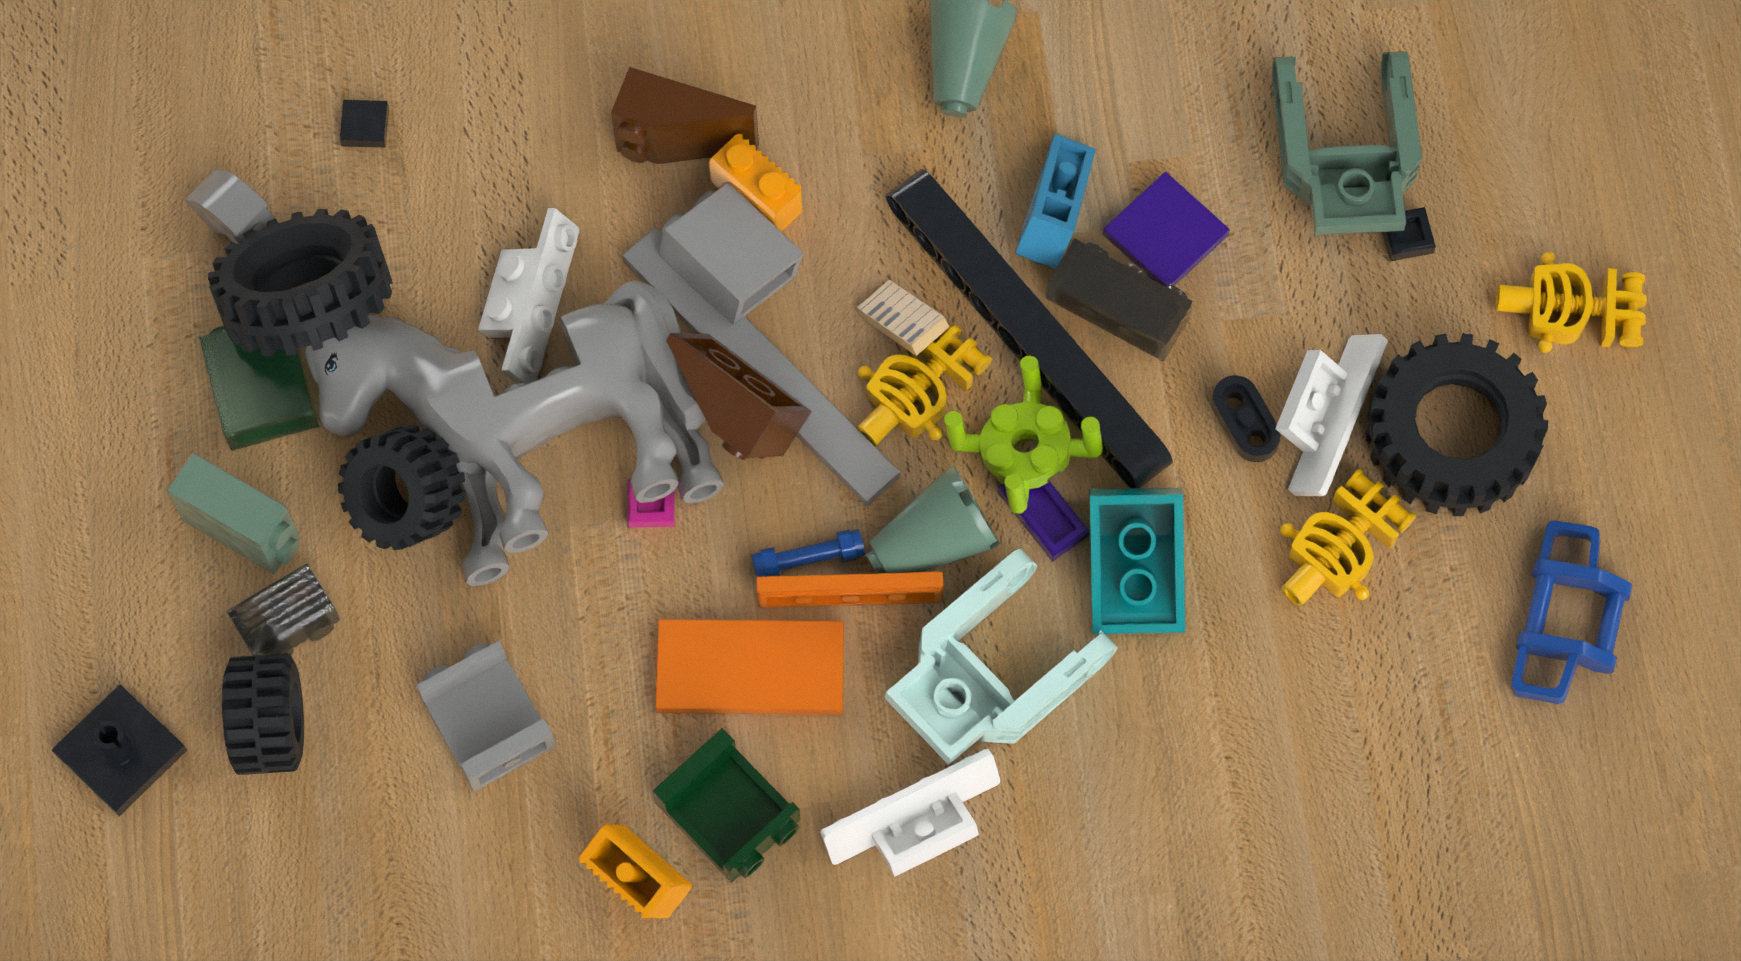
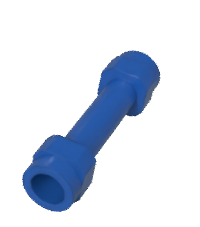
M849 529L836 532L837 539L775 553L774 547L751 554L756 578L780 576V571L838 557H841L844 563L865 556L860 530L850 531Z

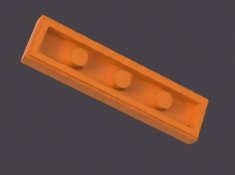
M943 572L757 577L758 607L929 604L943 602Z

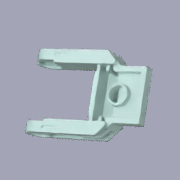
M1017 549L1008 555L922 628L918 649V665L886 691L885 699L948 765L977 740L981 742L1015 744L1098 672L1117 651L1118 647L1100 631L1098 636L1078 653L1073 650L1017 700H1014L1010 695L1009 689L964 643L958 642L1018 591L1034 574L1037 565L1022 549Z

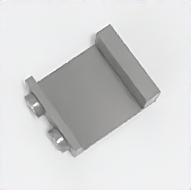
M499 640L491 645L482 643L471 648L465 653V659L449 668L447 665H442L432 669L425 674L423 682L416 685L422 701L473 792L556 747L551 730L544 718H540L508 662L504 648Z

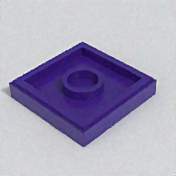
M1165 171L1103 229V235L1168 293L1229 236L1230 229Z

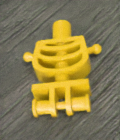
M1548 251L1543 253L1541 257L1544 265L1535 267L1530 278V287L1498 285L1496 311L1529 314L1528 334L1531 337L1542 339L1538 343V349L1542 353L1551 351V342L1558 344L1575 342L1582 334L1591 314L1593 317L1595 315L1597 317L1602 316L1601 347L1611 346L1615 338V326L1623 327V333L1619 340L1620 345L1632 348L1643 345L1641 326L1646 324V314L1637 311V309L1643 308L1647 304V297L1642 294V284L1645 283V275L1642 273L1628 272L1623 274L1621 281L1624 283V291L1616 290L1617 269L1608 268L1603 278L1602 297H1592L1591 283L1585 271L1571 263L1554 264L1556 257L1552 252ZM1571 284L1575 287L1579 296L1572 294ZM1554 285H1555V287H1556V289H1557V291H1558V293H1557L1556 295H1555V291H1554ZM1559 311V320L1555 323H1549L1552 312L1558 313ZM1573 313L1576 315L1578 313L1580 315V320L1577 324L1565 327L1569 314Z
M949 325V328L937 337L939 340L936 343H930L920 352L928 359V362H925V364L913 357L895 354L886 358L876 373L871 371L870 367L866 365L859 367L858 376L863 380H869L866 387V398L876 408L856 428L875 447L897 425L912 438H916L927 430L930 439L934 441L939 440L942 437V430L935 426V424L943 418L947 408L946 390L939 379L940 375L944 372L962 389L967 391L972 386L973 375L962 367L961 364L966 362L974 369L973 373L979 376L988 368L993 358L989 355L985 356L976 348L977 342L973 338L962 342L959 339L962 329L957 325L953 327ZM953 346L957 350L950 356L946 351ZM902 372L910 373L913 376L910 378ZM928 387L937 398V403L934 406L931 405V401L925 392ZM914 402L921 408L922 415H919L916 407L913 405Z
M1361 468L1351 476L1345 487L1348 489L1352 488L1363 498L1358 500L1341 485L1336 490L1332 500L1351 516V520L1347 521L1341 516L1329 512H1318L1308 518L1300 531L1296 530L1290 523H1284L1280 527V533L1284 537L1294 539L1289 557L1301 566L1281 587L1284 595L1297 606H1302L1321 585L1326 587L1336 597L1342 596L1352 588L1357 599H1367L1369 590L1360 582L1368 575L1373 563L1374 554L1369 541L1364 536V532L1369 531L1390 549L1396 543L1399 533L1384 520L1388 518L1399 527L1398 531L1403 533L1417 516L1414 512H1408L1399 504L1401 499L1397 495H1393L1389 500L1380 493L1385 485L1380 481L1376 484L1363 474L1364 471ZM1373 501L1381 507L1376 514L1368 508ZM1324 529L1336 532V536ZM1352 545L1358 551L1362 565L1358 564L1356 556L1350 550ZM1338 561H1340L1344 565L1345 569L1348 572V575L1346 574L1344 568Z

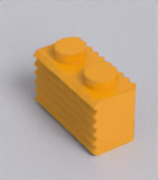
M736 134L709 161L711 183L720 189L729 182L781 232L802 213L801 184H795L794 178L788 179V173H782L781 167H775V162H769L768 156H762V151H756L755 145H749V139L743 140V134Z
M606 823L579 856L580 864H586L587 870H593V876H600V882H607V888H614V894H620L621 900H627L628 906H634L635 912L641 913L642 919L669 918L692 888V884L625 825H608Z

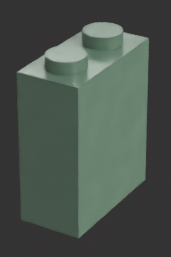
M195 453L190 456L167 489L170 498L185 523L272 574L277 572L281 564L287 565L299 548L298 540L300 536L286 506Z

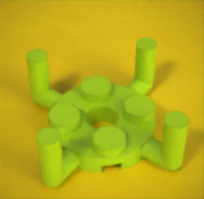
M1025 356L1020 361L1024 384L1023 401L1012 405L1001 404L995 407L981 434H966L962 415L957 411H950L944 417L951 449L957 452L981 453L986 469L996 476L997 481L1005 484L1009 508L1016 514H1021L1027 509L1029 489L1039 488L1047 484L1048 478L1055 475L1058 471L1061 474L1068 466L1071 457L1096 458L1103 452L1100 424L1096 418L1087 417L1081 422L1083 439H1071L1069 427L1061 411L1056 407L1040 404L1042 381L1038 360L1034 356ZM1022 439H1033L1038 443L1037 447L1030 452L1023 453L1014 449L1015 444Z

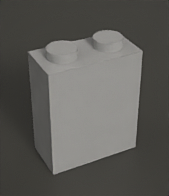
M729 182L716 192L710 190L704 193L695 203L694 208L683 216L681 214L674 215L662 229L663 237L659 250V255L733 325L796 278L803 252Z

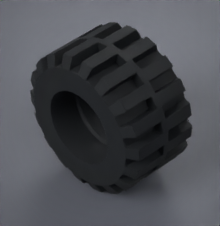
M409 425L406 427L400 426L364 439L356 444V448L349 450L345 456L348 463L340 467L339 475L344 479L343 482L338 483V493L344 495L345 502H342L341 506L343 512H349L351 516L349 523L353 529L360 528L362 530L361 537L367 542L376 540V546L379 548L387 549L392 547L393 550H402L440 535V533L453 526L452 520L459 518L462 512V508L458 503L465 501L466 491L461 489V483L465 482L464 472H458L456 464L460 461L456 453L450 455L448 452L449 444L443 438L435 440V432L428 428L420 431L419 426ZM395 471L402 477L407 486L409 504L398 491Z
M289 653L231 657L226 666L222 685L223 730L228 759L237 775L294 772L298 769L304 747L303 698L298 668Z

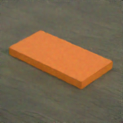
M658 620L656 713L843 715L844 621Z

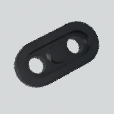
M1238 375L1228 376L1220 380L1213 392L1212 409L1235 450L1242 458L1250 462H1263L1270 459L1278 449L1281 434L1275 429L1277 423L1256 386L1249 379ZM1230 398H1236L1241 401L1242 406L1231 408L1226 401ZM1259 436L1264 441V444L1253 446L1249 443L1248 438Z

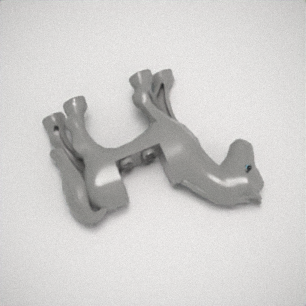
M636 280L626 282L612 294L605 304L597 303L561 316L560 321L576 366L572 368L568 366L559 367L548 373L546 378L530 384H514L505 389L503 394L495 397L474 349L461 353L456 348L446 347L439 338L413 325L405 324L399 318H382L375 314H369L368 319L370 323L363 329L354 326L347 330L348 338L339 342L334 337L322 342L323 348L313 351L310 345L305 350L307 364L315 382L319 386V418L326 430L341 437H352L364 428L375 403L387 390H390L416 415L422 430L428 428L435 432V440L443 438L449 444L447 450L450 455L456 453L460 461L456 464L458 472H464L465 482L461 483L462 490L466 491V499L474 524V541L470 552L461 563L465 582L470 586L486 585L498 580L508 572L510 565L502 547L508 553H518L534 548L546 540L548 530L545 522L539 515V510L544 500L540 481L528 472L518 459L551 439L580 425L608 418H623L628 424L637 445V466L630 483L635 499L640 503L654 502L664 498L675 491L676 488H678L682 500L687 504L699 503L716 495L724 486L720 472L712 463L709 443L697 431L706 422V419L666 341L671 333H681L676 315L664 294L649 284ZM675 455H677L681 464L679 479L670 464ZM496 480L504 490L507 514L503 511L498 500Z

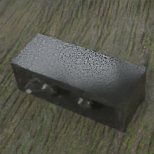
M1075 238L1048 280L1046 294L1047 300L1163 362L1190 319L1193 301L1188 299L1187 295L1178 287L1170 284L1163 286L1148 278L1147 273L1140 267L1131 263L1124 265L1109 257V254L1099 245L1091 242L1084 244Z

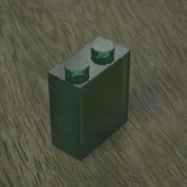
M224 326L217 327L210 334L199 337L221 427L231 451L320 427L300 350H298L297 355L287 356L285 350L280 349L276 350L272 356H262L260 347H258L251 353L243 351L241 343L234 345L230 341Z

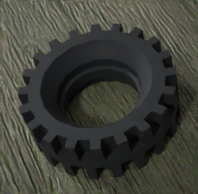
M317 209L313 216L306 217L303 216L301 211L292 213L291 220L278 223L276 218L266 222L268 227L259 232L252 229L243 234L245 240L240 244L230 243L225 247L227 257H216L212 263L215 271L208 273L209 288L230 341L234 345L241 343L243 351L248 353L260 347L262 356H272L276 350L284 349L287 356L297 355L301 347L311 345L313 351L323 348L322 342L335 337L339 342L348 338L347 330L354 326L363 329L370 323L368 319L370 313L380 314L385 307L382 299L391 298L392 290L390 284H393L374 226L372 224L367 225L365 217L360 214L351 219L347 210H340L332 216L328 214L327 209ZM313 281V282H311V283H309V284H307V285H303V286H300V287L293 288V287H295V286H297V285H299V284H303V283H307V282Z
M1463 333L1460 342H1448L1446 334L1436 335L1432 345L1424 347L1422 342L1418 341L1411 345L1409 353L1403 358L1398 354L1391 361L1385 375L1382 374L1367 416L1369 417V424L1366 430V442H1372L1373 450L1370 458L1373 465L1381 464L1385 470L1383 477L1385 484L1390 488L1397 483L1405 490L1402 499L1409 504L1415 498H1419L1428 502L1426 511L1437 514L1440 506L1452 508L1453 516H1464L1467 508L1477 507L1479 512L1483 513L1491 509L1493 502L1499 499L1506 502L1510 499L1516 488L1520 484L1524 485L1544 446L1542 445L1543 439L1548 431L1549 420H1544L1543 418L1547 402L1545 395L1537 396L1534 390L1538 382L1535 374L1531 372L1524 376L1518 369L1521 358L1513 352L1506 359L1496 353L1499 345L1498 342L1489 339L1486 348L1473 345V334ZM1453 384L1470 387L1486 396L1496 408L1500 421L1499 435L1494 445L1480 456L1467 459L1447 457L1430 448L1420 436L1415 420L1417 406L1426 394L1437 387Z

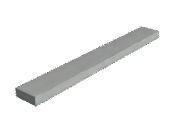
M656 227L622 255L623 262L645 284L651 285L664 294L674 313L694 333L710 334L812 411L796 436L866 507L900 478V471L745 316L733 325L659 255L663 234Z

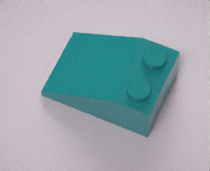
M1182 488L1089 489L1092 634H1099L1100 631L1104 634L1186 632Z

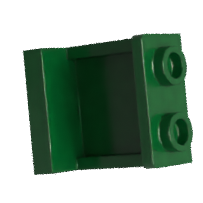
M723 728L652 791L655 804L731 883L740 875L744 878L752 875L764 862L765 858L762 855L775 843L778 846L784 845L800 828L797 824L801 820L798 806L794 802L789 804L736 749L735 740Z

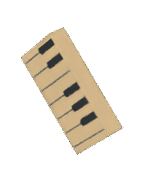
M888 280L857 307L862 319L916 356L949 328L943 315L891 280Z

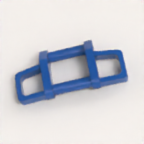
M1556 520L1550 521L1547 525L1540 557L1535 561L1532 576L1536 578L1525 629L1524 632L1519 633L1516 644L1518 655L1512 679V689L1517 697L1561 704L1566 700L1577 665H1581L1594 672L1605 674L1614 672L1617 657L1613 655L1624 601L1630 599L1632 584L1598 568L1601 540L1599 530L1596 527ZM1558 536H1567L1590 541L1589 566L1550 560L1555 539ZM1554 584L1589 589L1606 597L1596 646L1581 640L1543 634ZM1529 654L1567 661L1560 683L1556 688L1533 686L1523 682Z

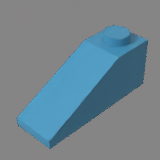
M1054 134L1022 226L1015 254L1054 269L1058 268L1075 230L1096 151L1095 148Z

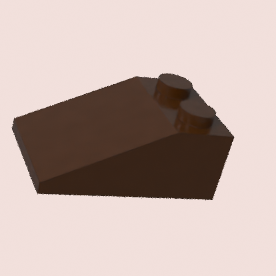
M629 67L611 111L616 149L625 158L637 163L649 161L656 164L712 158L736 134H743V140L749 139V145H755L757 151L759 135L756 105Z
M671 333L666 341L711 431L724 440L723 448L742 460L756 457L763 459L764 457L784 456L812 411L710 334Z

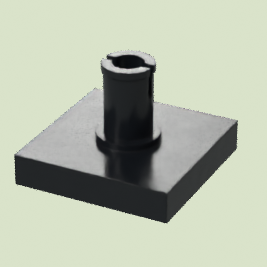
M121 684L52 749V752L118 816L123 814L187 751L186 747Z

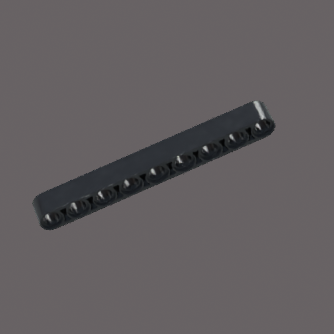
M920 169L885 195L886 202L896 218L1019 361L1025 356H1034L1038 360L1042 387L1075 426L1082 432L1081 422L1085 418L1094 417L1099 421L1103 444L1101 456L1130 488H1141L1173 463V458L1162 440L927 171Z

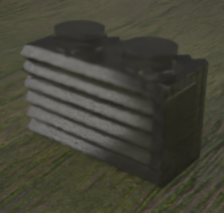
M308 564L303 565L226 611L252 656L285 653L292 655L294 647L305 642L308 638L310 641L324 638L334 629L333 624L340 620L334 605Z

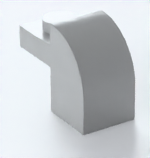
M215 169L185 199L186 203L213 232L226 234L236 244H240L245 240L243 235L245 232L251 229L259 232L268 227L266 222L275 219L266 209L268 204L253 189L238 177L225 170Z

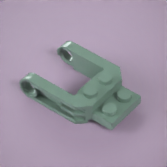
M1407 51L1383 52L1381 81L1390 147L1385 145L1320 147L1314 151H1310L1308 147L1301 82H1296V56L1274 57L1272 63V87L1283 185L1305 203L1311 204L1314 235L1404 231L1406 216L1403 193L1416 181L1417 172L1420 168L1419 163L1422 160Z

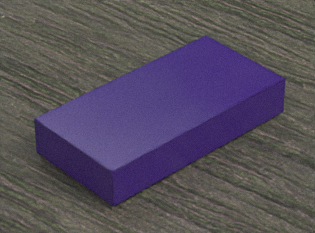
M1049 480L1047 484L1039 488L1029 489L1027 509L1021 514L1014 513L1052 562L1089 536L1090 531ZM1001 484L998 486L997 493L1009 507L1005 484Z

